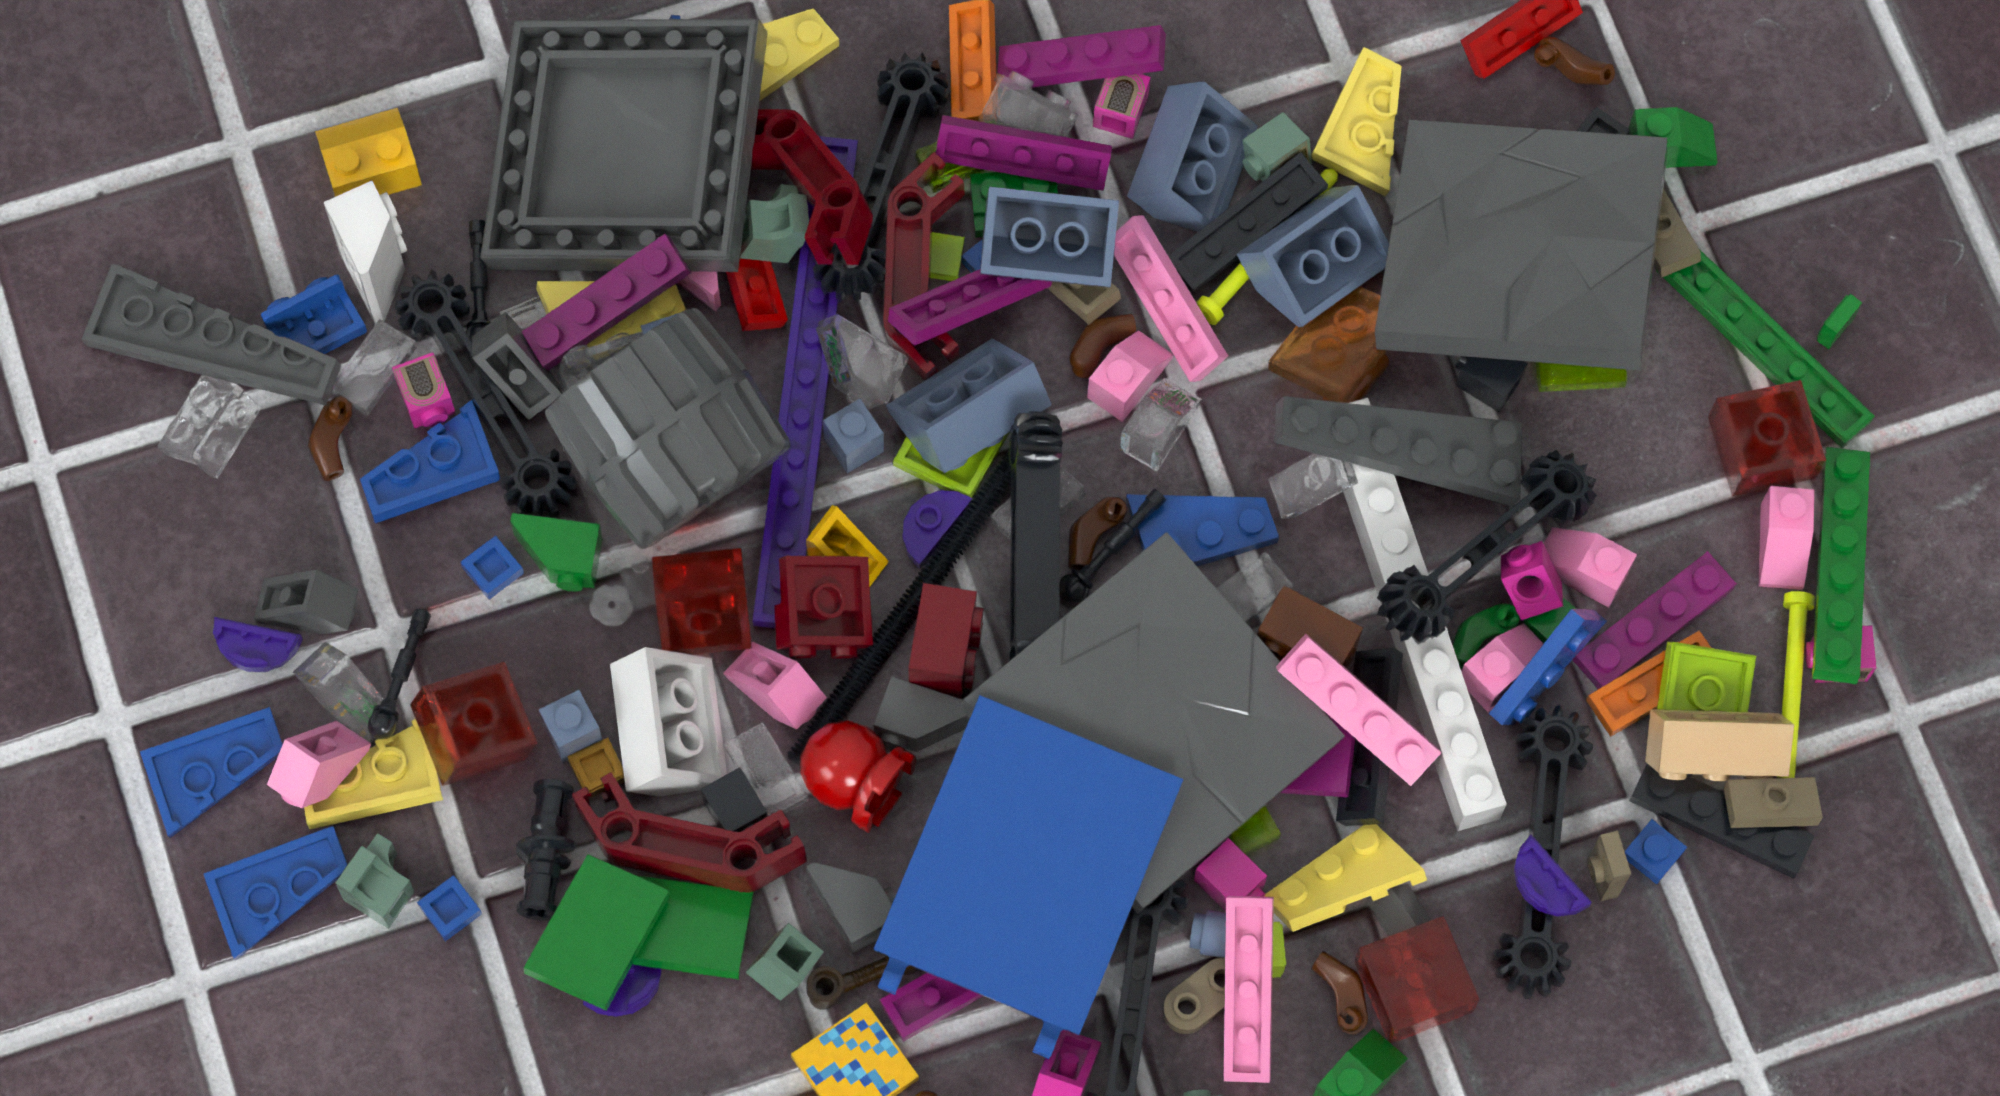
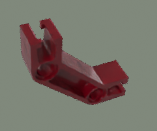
M758 109L751 170H783L793 184L797 186L798 190L802 194L807 195V201L814 209L804 238L818 264L830 265L833 263L834 255L830 251L833 244L836 243L847 265H859L873 221V214L858 183L798 112L790 109Z
M935 152L892 190L889 195L887 210L883 315L886 339L891 348L924 381L938 373L939 370L931 360L927 363L917 352L916 349L922 343L913 345L904 335L894 329L895 327L888 322L890 307L930 291L932 224L965 195L964 181L956 173L950 178L951 183L936 195L929 197L923 188L935 175L938 178L941 177L946 166L945 162ZM906 202H916L922 207L920 212L914 216H906L899 211L900 207ZM947 332L929 339L942 350L941 353L950 364L960 356L959 345Z
M612 772L600 778L605 791L601 793V796L605 802L614 799L618 807L616 810L610 811L605 816L599 818L590 806L588 797L592 795L587 787L572 794L578 813L604 856L610 862L620 866L750 893L759 890L807 862L805 848L798 835L791 838V844L770 854H765L762 850L781 836L784 839L791 836L790 823L781 809L742 832H735L635 810ZM628 830L632 832L630 838L626 841L614 842L611 840L613 835L619 831ZM745 857L756 860L755 864L746 870H739L734 867L738 860Z

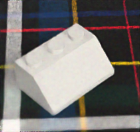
M370 181L325 201L324 206L340 256L375 325L378 326L384 323L404 274L405 266L401 254L406 252L407 248L401 236V227L396 219V216H398L388 193L385 192L379 195L373 181Z
M644 647L610 664L626 792L659 797L701 791L703 787L727 774L712 658Z

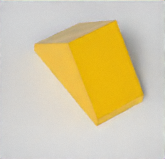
M834 505L829 508L806 539L807 556L868 557L870 586L889 562L849 518Z

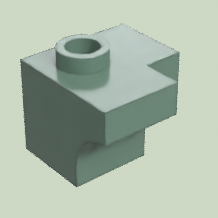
M781 184L769 201L750 200L746 205L740 258L788 263L805 242L804 236L809 224L807 195L798 194L797 186Z
M377 833L367 849L363 846L359 848L335 884L346 903L389 929L414 894V889L409 879L394 870V861L398 854L393 843Z

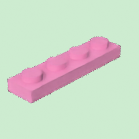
M1144 215L1132 216L1116 231L1114 256L1189 381H1201L1228 357V354Z
M1305 634L1276 666L1279 673L1410 786L1441 754L1438 747L1309 635Z
M1226 897L1224 1081L1270 1083L1274 897Z

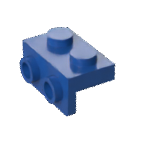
M338 274L330 278L321 277L314 280L306 287L305 291L291 298L283 297L277 299L268 306L266 311L261 313L265 329L272 331L279 337H286L323 354L367 333L366 325L345 291L343 282Z

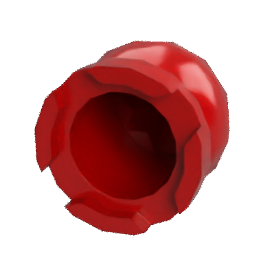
M846 720L828 723L810 736L800 756V774L808 791L821 804L836 810L853 809L852 823L865 832L870 833L872 826L879 827L901 798L903 793L897 790L896 787L904 772L909 775L913 774L917 760L915 755L901 746L895 747L887 754L882 739L868 726Z

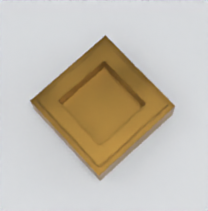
M609 738L567 756L581 788L587 787L592 795L588 799L605 792L600 778L612 772L618 784L625 782L623 767Z

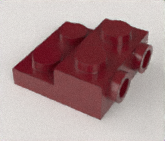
M783 556L779 558L781 603L774 605L777 650H789V658L792 659L816 657V650H830L832 659H847L857 657V650L873 645L868 557Z

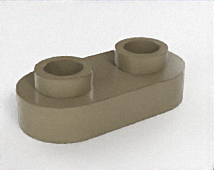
M1225 958L1209 961L1169 992L1164 1001L1163 1017L1166 1024L1173 1031L1180 1034L1195 1033L1225 1010V987H1220L1214 982V977L1217 974H1225ZM1182 1001H1189L1195 1006V1011L1191 1014H1183L1180 1012L1178 1005Z

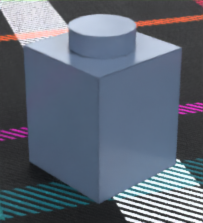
M861 399L856 400L823 420L824 440L846 473L853 471L884 452V433Z
M580 690L539 709L543 727L562 763L568 761L567 756L602 740L600 728Z

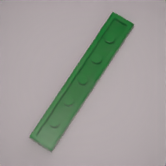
M1702 251L1701 262L1663 277L1841 448H1844L1873 421L1874 414Z

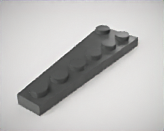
M112 264L81 339L87 347L322 405H327L341 368L337 359L286 337H279L272 331L256 324L250 325L234 318L231 313L219 308L215 310L197 302L194 297L182 292L178 294L162 287L159 282L116 264Z
M1283 396L1276 403L1274 443L1513 506L1521 498L1522 423Z

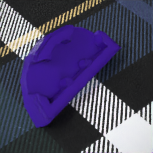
M940 490L924 495L910 507L903 521L902 539L908 558L919 570L936 550L937 546L940 545L946 534L950 532L949 530L953 528L952 526L956 524V520H960L958 517L963 516L962 512L965 511L966 507H969L968 504L972 503L971 500L973 498L958 491Z
M214 617L213 634L221 654L233 666L247 672H268L282 667L295 656L303 641L300 634Z
M1530 834L1520 847L1514 865L1516 886L1525 901L1538 911L1554 916L1575 915L1590 907L1592 902Z
M632 964L607 1011L584 1000L583 1005L598 1014L617 1017L633 1014L648 1005L657 993L661 979V969Z

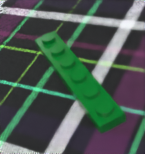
M1826 447L1823 456L1812 679L1857 684L1860 677L1870 452Z

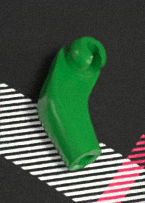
M1508 603L1497 604L1468 617L1459 625L1453 648L1460 669L1477 653L1479 647L1486 639L1499 636L1517 626L1520 617L1514 605Z

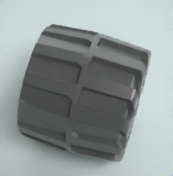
M697 308L680 312L625 346L578 380L555 399L545 411L547 421L581 477L632 541L641 549L655 545L685 526L697 515L703 514L716 505L720 498L737 490L751 480L752 476L776 461L791 445L788 436L744 364Z

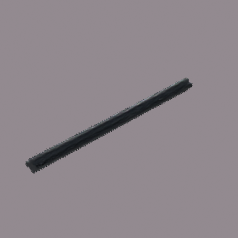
M1006 452V456L1002 457L1003 460L999 461L1000 465H996L997 469H993L994 473H991L990 477L986 479L988 482H984V486L980 487L981 490L977 491L978 494L974 495L975 499H972V503L968 504L969 507H966L965 511L962 512L963 516L958 517L960 520H956V524L949 530L950 533H947V537L943 538L944 541L940 542L941 546H937L938 550H935L934 554L930 556L932 559H928V563L924 564L925 567L921 568L922 571L918 572L919 576H915L916 580H913L912 584L908 586L910 589H906V593L902 594L903 597L899 598L900 602H897V606L893 607L894 610L889 612L891 615H887V619L883 620L884 623L880 625L881 628H878V632L874 633L873 645L861 651L862 654H859V658L855 659L856 663L851 664L853 667L848 668L849 671L845 673L846 676H843V680L839 681L840 685L835 686L837 689H833V693L829 695L830 698H827V702L823 703L824 707L819 708L821 711H817V715L813 717L814 720H811V724L807 725L808 729H804L805 733L800 734L802 738H798V742L794 743L795 747L790 748L792 751L787 752L789 755L787 758L800 766V756L810 736L828 723L839 722L838 718L843 720L841 714L847 715L844 710L850 711L847 706L853 707L850 701L852 700L856 703L854 696L859 699L857 692L862 694L863 692L860 688L866 689L863 683L869 685L866 679L872 681L869 675L871 674L875 677L873 670L878 672L876 666L882 667L879 661L885 663L882 657L888 659L885 653L887 652L891 655L889 648L894 650L892 644L897 646L895 639L900 642L901 640L898 635L904 637L901 631L906 633L907 631L904 627L910 628L908 622L913 624L911 617L916 620L914 613L918 615L917 609H919L923 583L933 585L937 583L941 585L939 579L944 581V576H948L946 570L951 572L948 566L954 568L952 562L957 564L955 557L960 559L959 554L963 555L961 549L966 551L965 547L970 546L968 541L973 542L970 536L976 537L975 533H979L977 528L982 529L980 523L985 525L984 520L988 521L986 515L991 517L990 513H994L993 507L997 508L996 503L1000 504L999 500L1004 499L1002 496L1007 495L1005 490L1010 491L1011 470L1009 469V452Z

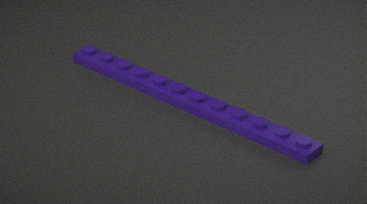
M819 136L854 178L858 140ZM807 201L808 216L810 221L814 208ZM806 240L800 249L778 419L791 445L784 454L773 462L753 613V626L775 628L774 605L781 603L779 558L783 556H807L806 539L810 534L830 374L829 367L831 366V357L827 359L830 356V352L828 354L826 334L828 335L829 333V336L831 337L832 335L834 338L831 328L836 326L839 302L836 299V291L824 295L821 290V282H817L814 278L813 267L816 263H814V255Z

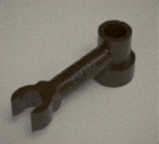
M888 956L842 975L838 970L830 966L816 968L809 975L806 985V992L810 1003L817 1009H828L838 1002L843 993L856 989V987L859 988L860 985L864 986L868 982L876 981V979H881L889 961ZM908 966L905 969L904 975L914 974L919 969ZM826 988L831 994L822 995L817 989Z

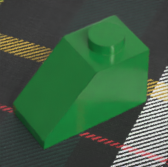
M1678 107L1634 110L1628 127L1631 130L1629 135L1666 137V168L1717 165L1713 123Z
M512 513L510 522L515 538L550 583L556 584L560 589L573 592L581 591L583 587L594 589L603 541L600 524Z
M1373 1028L1349 1049L1318 1083L1313 1096H1376L1405 1064L1408 1058Z

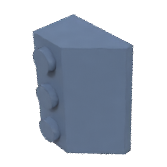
M1205 81L1168 86L1127 197L1156 219L1199 232L1228 209L1243 168L1242 160L1245 158L1242 139L1256 131L1258 125Z
M1358 185L1330 188L1236 255L1255 290L1297 327H1303L1382 271L1386 265L1389 242Z
M989 187L984 217L980 274L1110 288L1119 200Z
M992 338L888 403L886 407L922 458L943 473H946L949 470L960 468L967 462L969 457L985 447H991L999 443L1004 435L1011 431V426L1014 424V419L1018 413H1029V411L1042 412L1052 404L1034 362Z

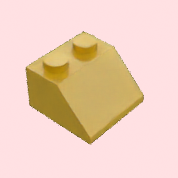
M398 107L315 131L335 197L370 181H373L379 195L385 192L390 195L422 185Z

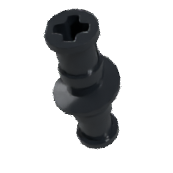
M541 779L534 783L533 792L537 797L535 812L530 824L532 834L521 839L516 844L518 857L527 863L523 876L525 879L523 900L518 902L516 911L522 917L532 920H551L557 909L554 903L561 870L568 869L571 864V860L561 853H570L575 850L576 846L573 840L564 837L567 830L566 812L568 800L572 798L574 788L572 785L556 779Z

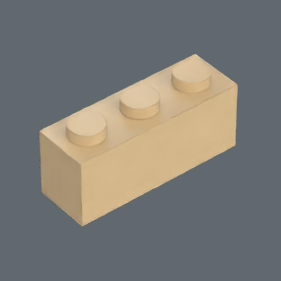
M1651 709L1645 762L1655 769L1660 777L1670 780H1685L1687 774H1702L1703 778L1712 781H1727L1730 779V775H1744L1746 779L1773 778V776L1789 777L1794 724L1780 713Z

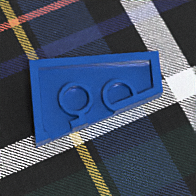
M472 400L459 408L460 413L444 425L438 423L428 430V436L408 450L401 449L360 478L375 523L500 481L498 468Z
M1126 494L1125 501L1131 517L1138 511L1147 495ZM1163 495L1167 501L1158 510H1155L1148 519L1145 518L1135 529L1143 551L1167 532L1196 566L1278 543L1279 540L1278 532L1264 497Z
M1571 609L1490 711L1489 715L1501 725H1514L1517 721L1521 724L1537 707L1538 703L1536 700L1559 680L1565 671V667L1585 647L1607 620L1595 610Z
M270 707L140 751L169 838L173 837L278 758L283 743Z
M334 826L203 874L235 961L341 876L348 864Z

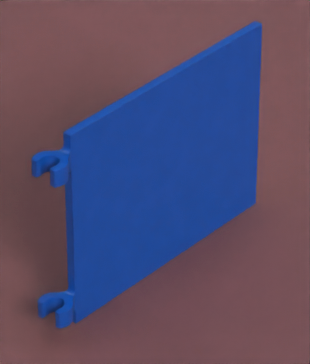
M979 695L873 949L889 958L878 988L895 995L905 969L908 966H913L1042 1020L1043 1027L1032 1052L1049 1059L1062 1030L1080 1035L1183 779Z

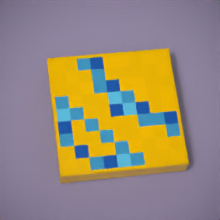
M867 1002L791 1053V1058L818 1096H896L919 1080L918 1074Z

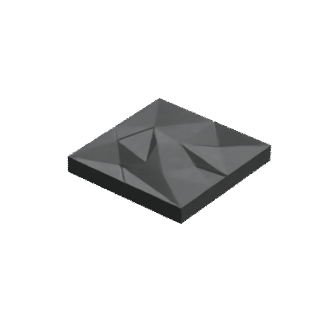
M760 19L514 20L480 256L484 263L491 270L611 271L666 234L673 241L690 271L738 272L768 35Z
M1409 120L1376 320V349L1641 370L1667 163V138Z
M1167 532L965 697L960 705V708L970 718L979 695L1183 779L1133 902L1132 908L1138 914L1345 737L1318 705L1277 671L1276 666L1280 662Z

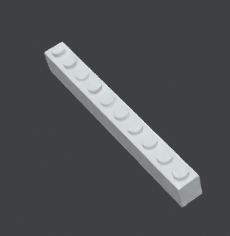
M1368 398L1350 402L1351 404L1371 406ZM1332 458L1377 594H1379V591L1387 583L1386 580L1394 572H1403L1407 567L1415 565L1421 575L1428 576L1395 475ZM1412 601L1413 604H1414L1417 608H1419V606H1418L1414 601ZM1445 627V631L1437 638H1429L1426 642L1418 645L1412 637L1400 642L1399 631L1396 628L1390 630L1396 649L1403 653L1402 668L1425 737L1441 751V754L1435 759L1434 763L1457 831L1500 820L1507 804L1447 628Z

